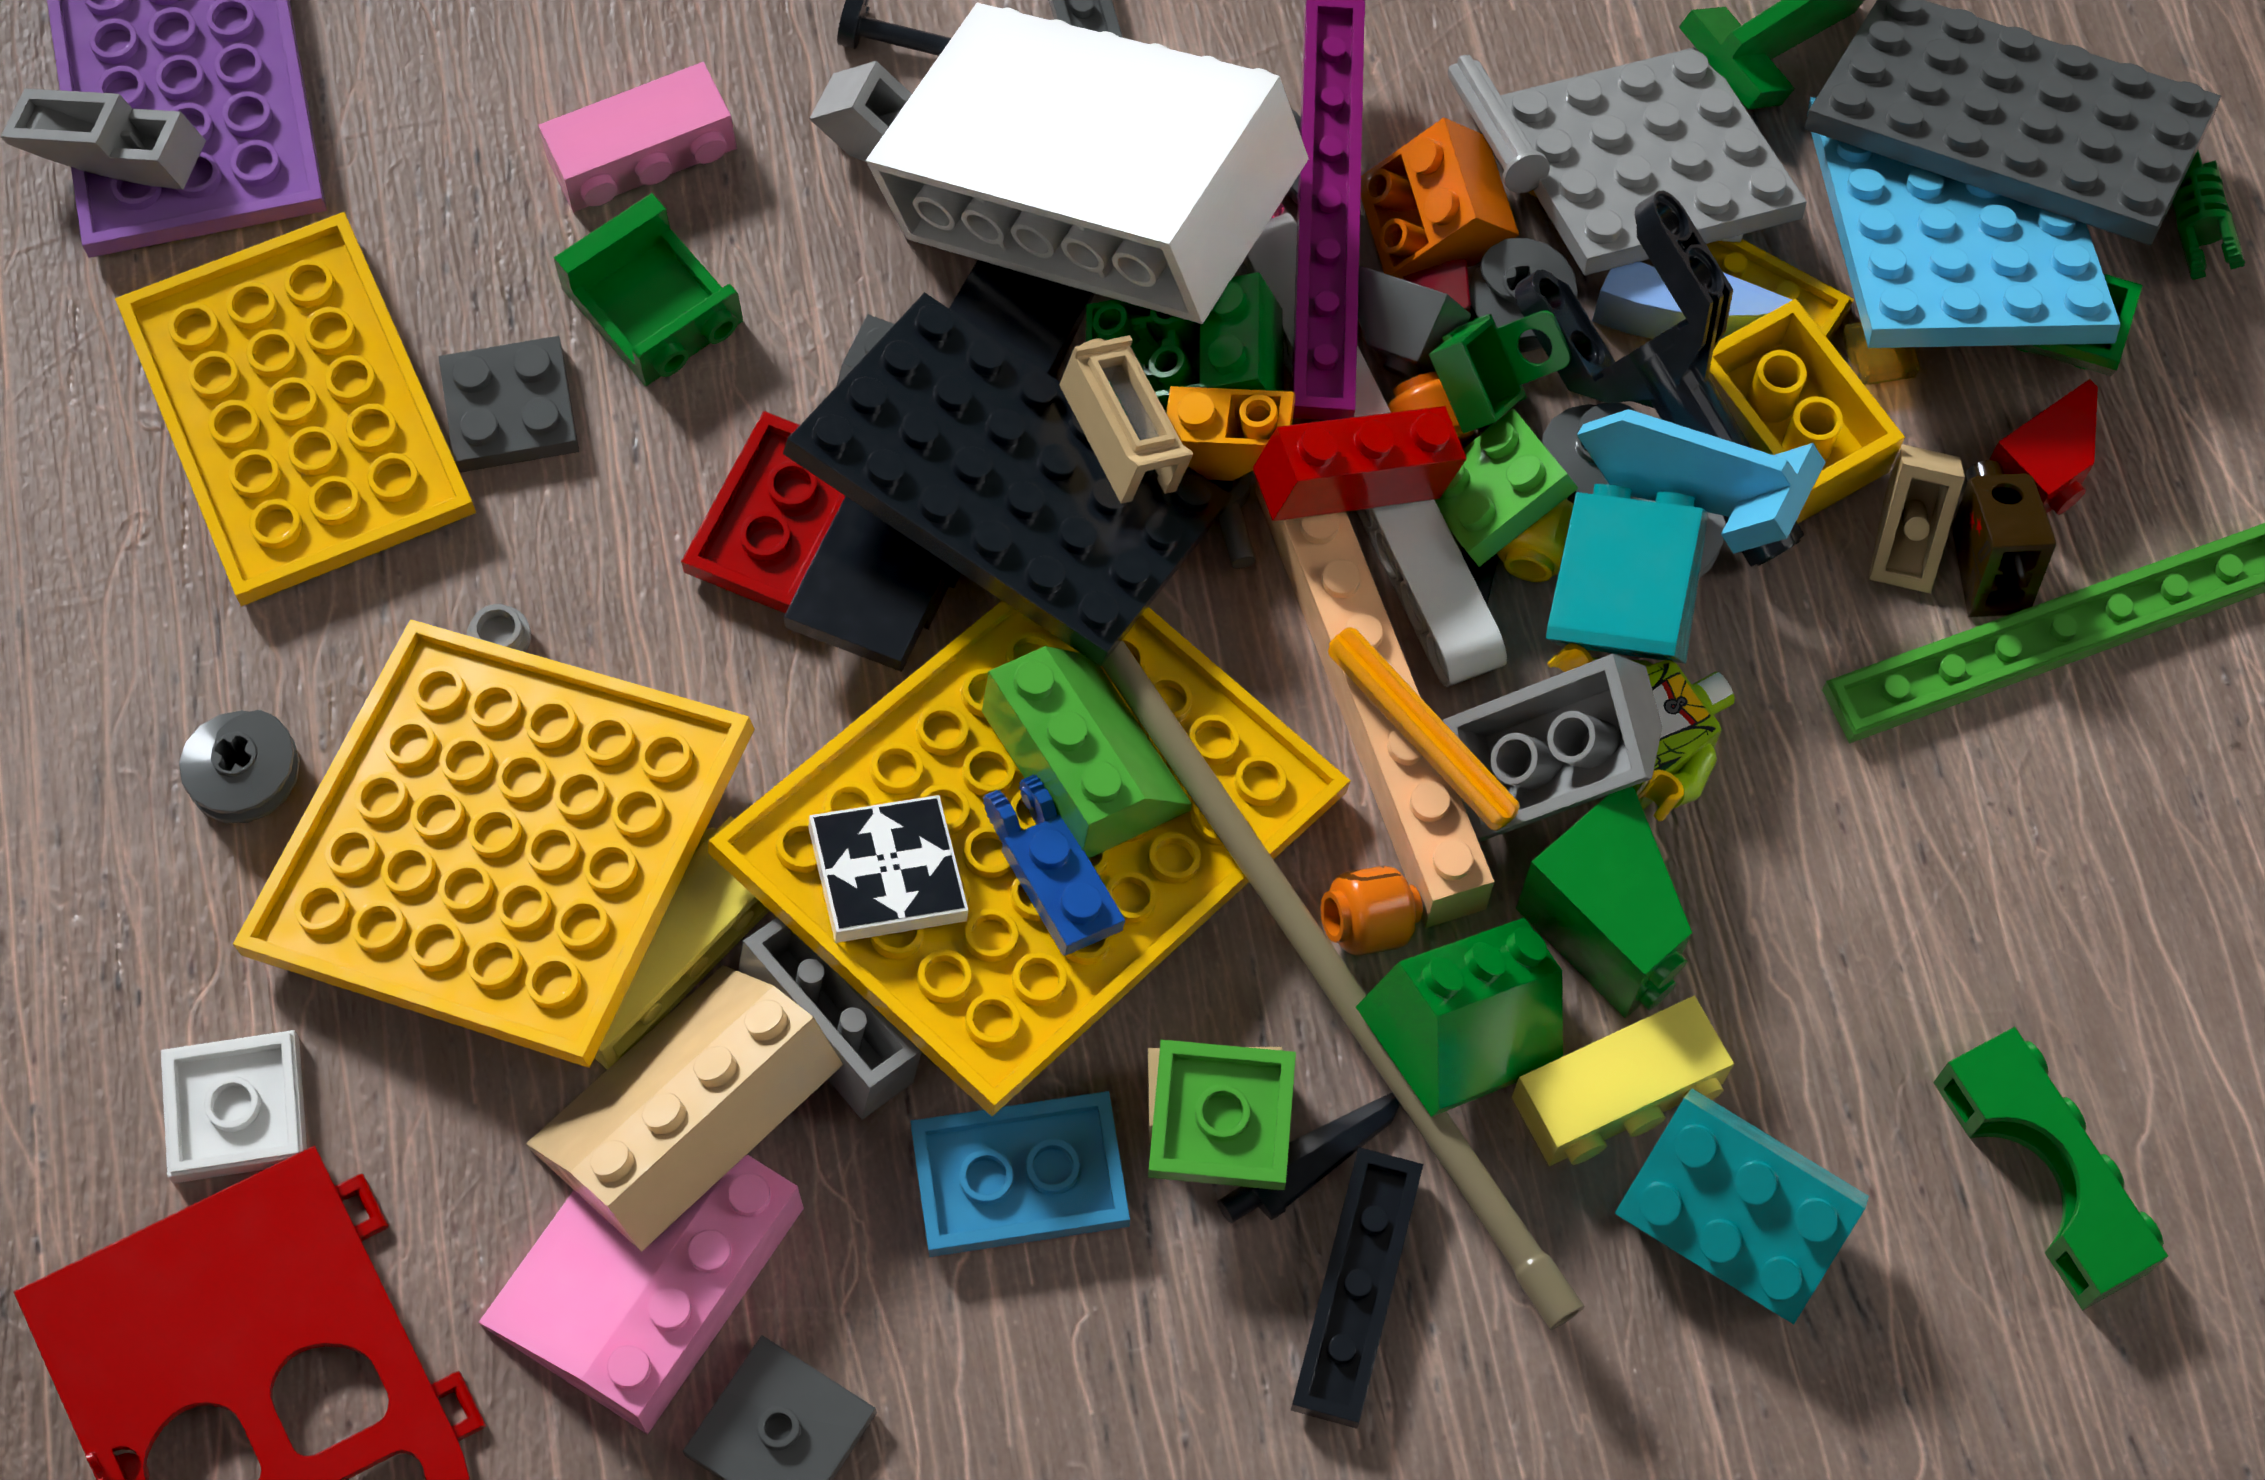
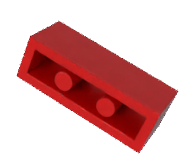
M1446 406L1276 427L1254 464L1253 470L1272 521L1440 499L1467 458Z

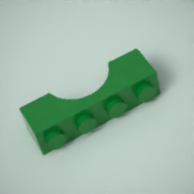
M2015 1026L1946 1064L1933 1083L1968 1137H1996L2016 1142L2035 1153L2047 1165L2055 1177L2062 1198V1219L2054 1240L2044 1253L2082 1311L2148 1275L2168 1257L2163 1248V1237L2157 1224L2148 1214L2138 1211L2124 1190L2125 1183L2120 1169L2109 1156L2099 1153L2085 1132L2086 1122L2081 1111L2071 1099L2061 1096L2048 1076V1065L2043 1054L2032 1042L2024 1041Z

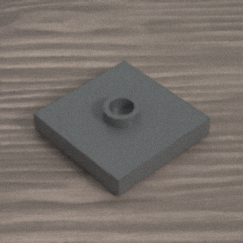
M761 1335L683 1449V1453L687 1458L721 1480H833L876 1416L877 1411L874 1406Z

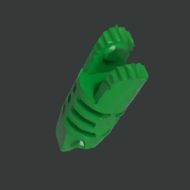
M2197 150L2172 202L2177 219L2178 233L2192 280L2206 277L2205 270L2207 264L2204 252L2199 246L2209 245L2222 240L2223 256L2230 269L2240 268L2246 264L2233 216L2225 198L2218 163L2214 160L2202 164L2199 150Z

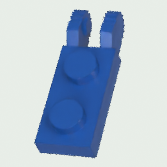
M1037 775L1029 776L1019 782L1022 800L1036 825L1021 831L1017 814L1004 796V793L996 790L984 795V809L1003 844L1002 853L1062 955L1066 956L1123 931L1125 918L1086 853L1082 850L1061 816L1057 815L1053 798Z

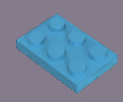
M1109 1091L1005 1106L994 1116H990L985 1110L910 1121L929 1257L1130 1227V1215Z

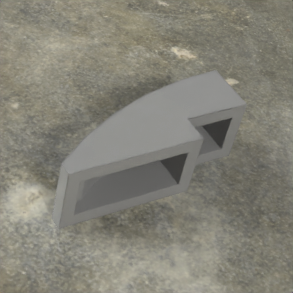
M24 89L1 135V138L11 146L82 171L148 186L182 190L206 142L181 111L133 109L120 94L43 89Z

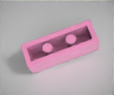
M704 61L538 125L547 160L572 212L588 206L606 204L619 194L642 185L660 183L668 178L670 174L699 163L714 162L725 153L737 149L731 114Z

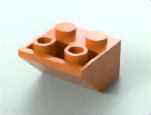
M1445 117L1361 175V199L1384 274L1403 279V276L1459 259H1466L1467 267L1474 266L1481 261L1490 247L1504 239L1519 236L1492 149L1483 134Z

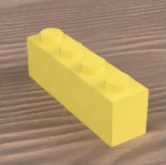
M732 816L718 829L711 827L705 830L595 1056V1059L607 1070L659 1024L770 911L708 854V840L734 820Z

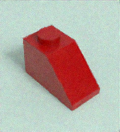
M2091 379L2082 383L2000 440L1989 459L1999 462L2003 467L2004 474L2026 473L2032 476L2046 514L2051 510L2057 515L2066 512L2086 492L2082 484L2095 462L2098 387Z

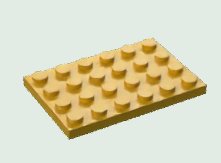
M345 212L115 298L241 607L476 514L472 499Z

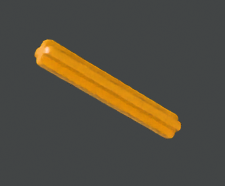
M1348 627L1331 640L1328 654L1490 829L1498 831L1516 817L1520 805L1515 797L1356 628Z

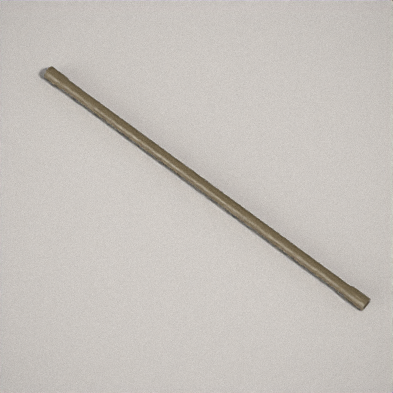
M1121 640L1102 664L1103 669L1515 1272L1517 1282L1549 1329L1553 1330L1563 1325L1581 1312L1585 1306L1553 1259L1541 1250L1447 1111L1431 1117L1356 1009V1006L1366 996V993L1124 641Z

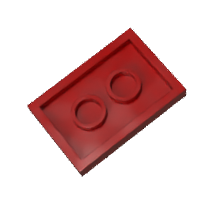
M763 411L681 563L683 572L786 613L845 495L783 454L788 437L800 425Z

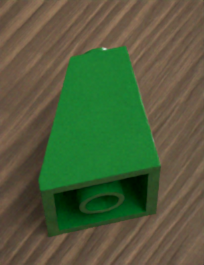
M1631 786L1606 796L1531 861L1516 910L1624 1018H1627L1641 1004L1648 1011L1656 1007L1674 989L1677 983L1673 978L1687 963L1682 954L1692 935V931L1635 789Z

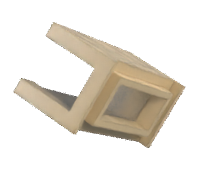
M1130 335L1109 340L1092 339L1080 346H1075L1059 384L1121 504L1133 500L1145 471L1155 469L1158 474L1157 480L1164 493L1175 492L1193 456V452L1182 444L1130 346L1133 341Z

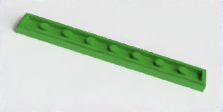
M2265 523L1827 680L1822 691L1850 744L2265 593Z

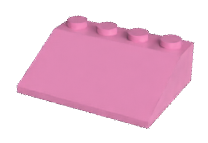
M746 1155L642 1252L573 1190L483 1315L479 1324L648 1435L804 1209L798 1186L751 1156Z

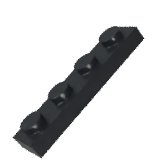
M1358 1147L1291 1411L1358 1428L1424 1164Z

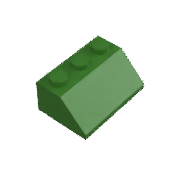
M1044 646L988 671L982 713L1024 778L1037 775L1041 782L1044 783L1045 789L1048 790L1053 798L1057 815L1061 816L1088 858L1094 857L1191 811V801L1098 664L1081 653Z

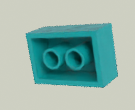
M1691 1088L1614 1214L1794 1325L1866 1209L1869 1196Z

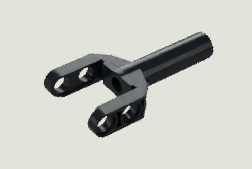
M1664 190L1657 191L1635 207L1634 215L1637 224V239L1686 319L1615 362L1569 284L1542 269L1535 271L1516 285V303L1524 317L1543 310L1550 311L1556 317L1572 356L1569 365L1557 371L1569 391L1606 403L1632 401L1654 408L1661 420L1752 448L1709 378L1713 350L1726 332L1733 288L1686 210L1672 194ZM1532 329L1547 356L1550 357L1552 352L1551 340L1544 332ZM1723 516L1725 523H1727L1730 517ZM1796 521L1787 539L1742 551L1751 567L1756 564L1759 566L1799 543L1804 533Z

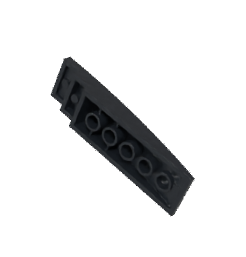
M977 260L949 309L1055 378L1086 314L1087 304H1091L1095 293ZM845 496L784 615L785 627L902 672L922 629L929 630L948 588H955L961 573Z

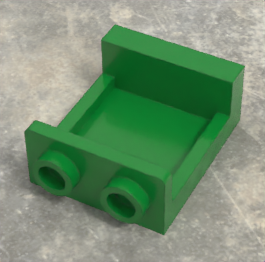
M653 193L553 257L562 290L645 386H648L661 376L668 377L675 374L686 364L688 358L710 343L717 344L724 341L735 331L737 325L743 322L738 292L731 284L721 287L670 229L666 208Z

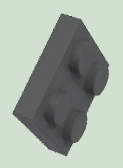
M560 336L438 356L452 454L460 473L579 452Z

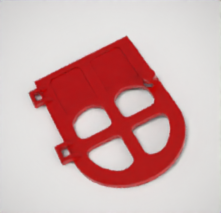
M314 1145L14 1291V1295L96 1480H149L150 1474L147 1467V1459L153 1443L163 1428L176 1416L197 1406L221 1407L237 1416L260 1463L261 1474L258 1480H348L398 1454H409L415 1457L423 1466L426 1480H470L466 1460L459 1441L479 1432L487 1425L460 1371L430 1384L362 1241L389 1227L364 1174L356 1175L334 1186ZM358 1194L370 1219L354 1226L342 1201ZM340 1347L360 1353L374 1365L387 1391L389 1402L385 1416L377 1423L317 1454L304 1456L297 1453L292 1446L273 1402V1387L281 1369L299 1353L314 1348ZM455 1392L467 1419L451 1426L439 1399ZM119 1450H131L135 1452L137 1455L133 1453H123L116 1455L114 1452Z

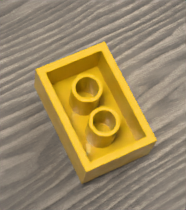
M1796 298L1722 338L1713 350L1709 378L1752 449L1775 455L1814 443L1825 461L1796 520L1797 523L1806 520L1889 473L1905 436Z

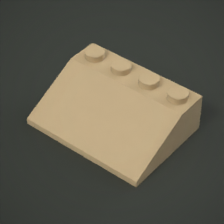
M723 965L532 1137L526 1145L642 1252L830 1078L843 1063L812 1015L775 986Z

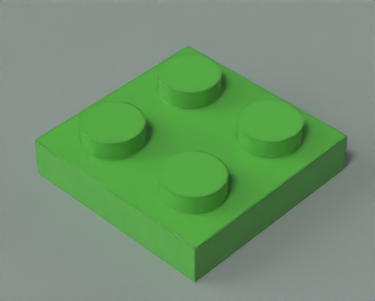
M1512 409L1463 448L1467 460L1440 499L1434 500L1450 531L1475 563L1481 566L1575 492L1578 487L1516 410Z
M1161 1039L1148 1178L1285 1190L1296 1052Z

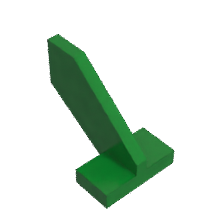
M1781 0L1743 25L1738 22L1727 7L1695 9L1690 11L1679 28L1697 50L1706 56L1712 68L1726 79L1738 99L1748 110L1780 106L1795 88L1771 59L1854 14L1865 0Z

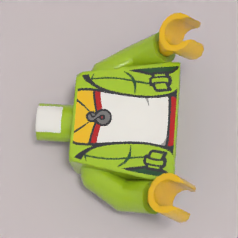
M1570 643L1551 658L1547 664L1550 668L1557 667L1566 672L1600 658L1592 657L1584 647ZM1631 660L1646 666L1662 724L1652 779L1632 787L1637 793L1643 810L1652 802H1655L1659 808L1653 816L1658 821H1663L1673 808L1695 801L1701 796L1717 762L1714 748L1722 731L1714 715L1733 705L1735 697L1728 681L1719 672L1715 671L1691 684L1677 663L1672 660H1664L1655 664L1647 660Z

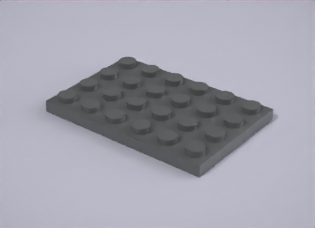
M1877 0L1810 107L1804 129L2151 246L2215 115L2221 95L2203 90L2200 86L2191 82H2178L2147 72L2135 64L2119 63L2091 54L2084 48L2076 45H2063L2032 35V33L2020 27H2007L1976 17V15L1967 10L1951 9L1926 0Z

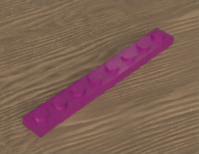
M1306 0L1304 7L1300 135L1309 160L1299 174L1292 368V392L1295 394L1293 418L1335 420L1354 417L1356 408L1365 0Z

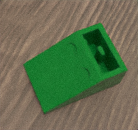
M1260 272L1233 277L1203 324L1117 299L1087 304L1085 342L1098 338L1109 340L1130 335L1133 340L1130 346L1165 412H1167L1170 386L1283 391V309Z

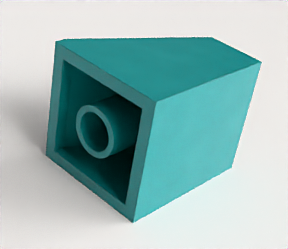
M1594 484L1593 494L1576 492L1548 621L1546 639L1561 647L1574 643L1589 651L1662 661L1672 660L1676 663L1686 664L1708 513L1704 508L1694 507V496L1680 493L1657 492L1656 502L1631 499L1632 489L1616 485Z

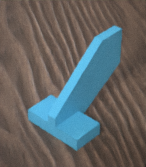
M1630 409L1585 423L1577 434L1609 485L1632 489V497L1656 501L1657 492H1672L1694 496V507L1704 508L1708 513L1730 517L1721 535L1733 554L1787 539L1825 464L1814 443L1771 455Z

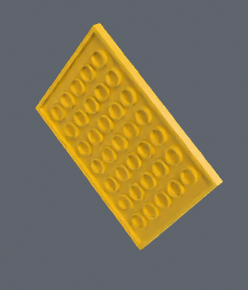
M1003 601L994 606L708 840L709 855L990 1116H994L1249 883L1103 667L1100 666L1191 801L1192 808L1191 811L1089 858L1125 918L1123 931L1066 956L1061 954L1003 855V844L984 809V795L1000 790L1016 812L1021 831L1036 825L1020 794L1019 782L1024 779V776L982 713L988 671L1044 646L1073 652L1078 651ZM1148 607L1122 640L1274 860L1346 794L1351 780L1151 608ZM939 795L969 910L967 921L835 943L808 828L809 815Z

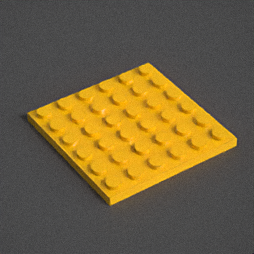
M410 619L234 940L233 945L244 957L590 1068L755 730L750 717Z

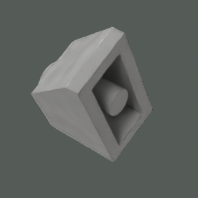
M873 61L833 73L810 120L849 156L866 162V159L909 100L912 93L881 64Z

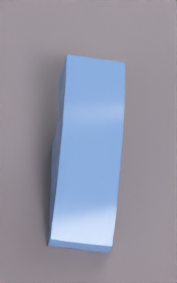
M1639 261L1610 269L1600 290L1592 322L1628 334L1653 339L1686 318L1655 267ZM1724 273L1733 288V295L1726 332L1722 338L1792 301V299Z

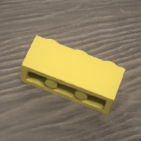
M1694 995L1520 1076L1512 1099L1548 1165L1551 1166L1566 1158L1569 1159L1572 1165H1576L1602 1152L1607 1147L1604 1140L1625 1130H1627L1630 1137H1635L1658 1126L1666 1118L1663 1112L1680 1105L1691 1088L1711 1100L1715 1099L1724 1091L1721 1085L1727 1078L1734 1063Z

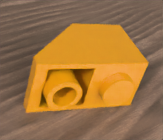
M1170 386L1166 414L1182 444L1193 452L1188 467L1208 480L1234 481L1253 471L1254 464L1276 427L1292 425L1295 394L1292 391Z

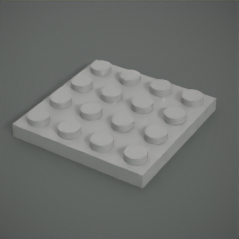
M1696 47L1500 95L1534 151L1541 152L1549 161L1550 171L1547 178L1540 179L1539 186L1533 191L1584 276L1649 259L1637 239V224L1634 214L1635 207L1657 191L1664 190L1672 194L1681 203L1706 244L1803 219L1807 203L1806 199L1726 79L1712 68L1706 56L1700 53Z

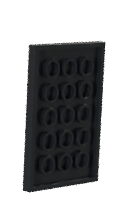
M924 292L788 437L783 454L1099 666H1102L1224 512L1232 495L1190 467H1187L1177 490L1165 494L1157 480L1158 474L1154 469L1145 471L1133 500L1121 504L1059 386L1060 381Z

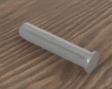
M1470 55L1459 56L1458 62L1449 66L1448 78L1503 167V181L1510 191L1515 193H1525L1534 190L1539 186L1540 179L1547 178L1550 171L1549 161L1544 154L1534 151L1481 63L1473 60Z

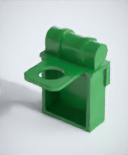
M1546 310L1539 311L1498 328L1492 314L1484 315L1452 329L1442 337L1444 343L1429 354L1463 434L1499 420L1516 403L1527 398L1522 384L1567 367L1572 357L1556 317L1553 313ZM1536 329L1544 332L1549 337L1552 344V352L1548 360L1542 363H1533L1523 357L1519 349V339L1523 332Z

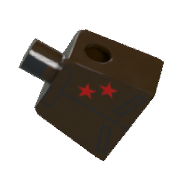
M1993 460L1975 463L1966 471L1967 486L1953 524V537L1968 617L2011 615L2033 607L2055 550L2056 540L2032 476L2026 473L2004 474L2002 465Z

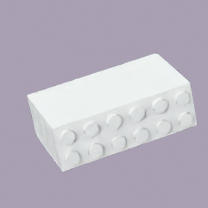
M976 3L870 153L866 162L907 240L1203 324L1309 158L1279 75H1274L1260 68L1250 69L1221 62L1211 56L1200 57L1171 50L1161 44H1146L1121 38L1107 31L1097 32L1072 26L1057 19L1047 20L1022 14L1012 8L1002 9Z

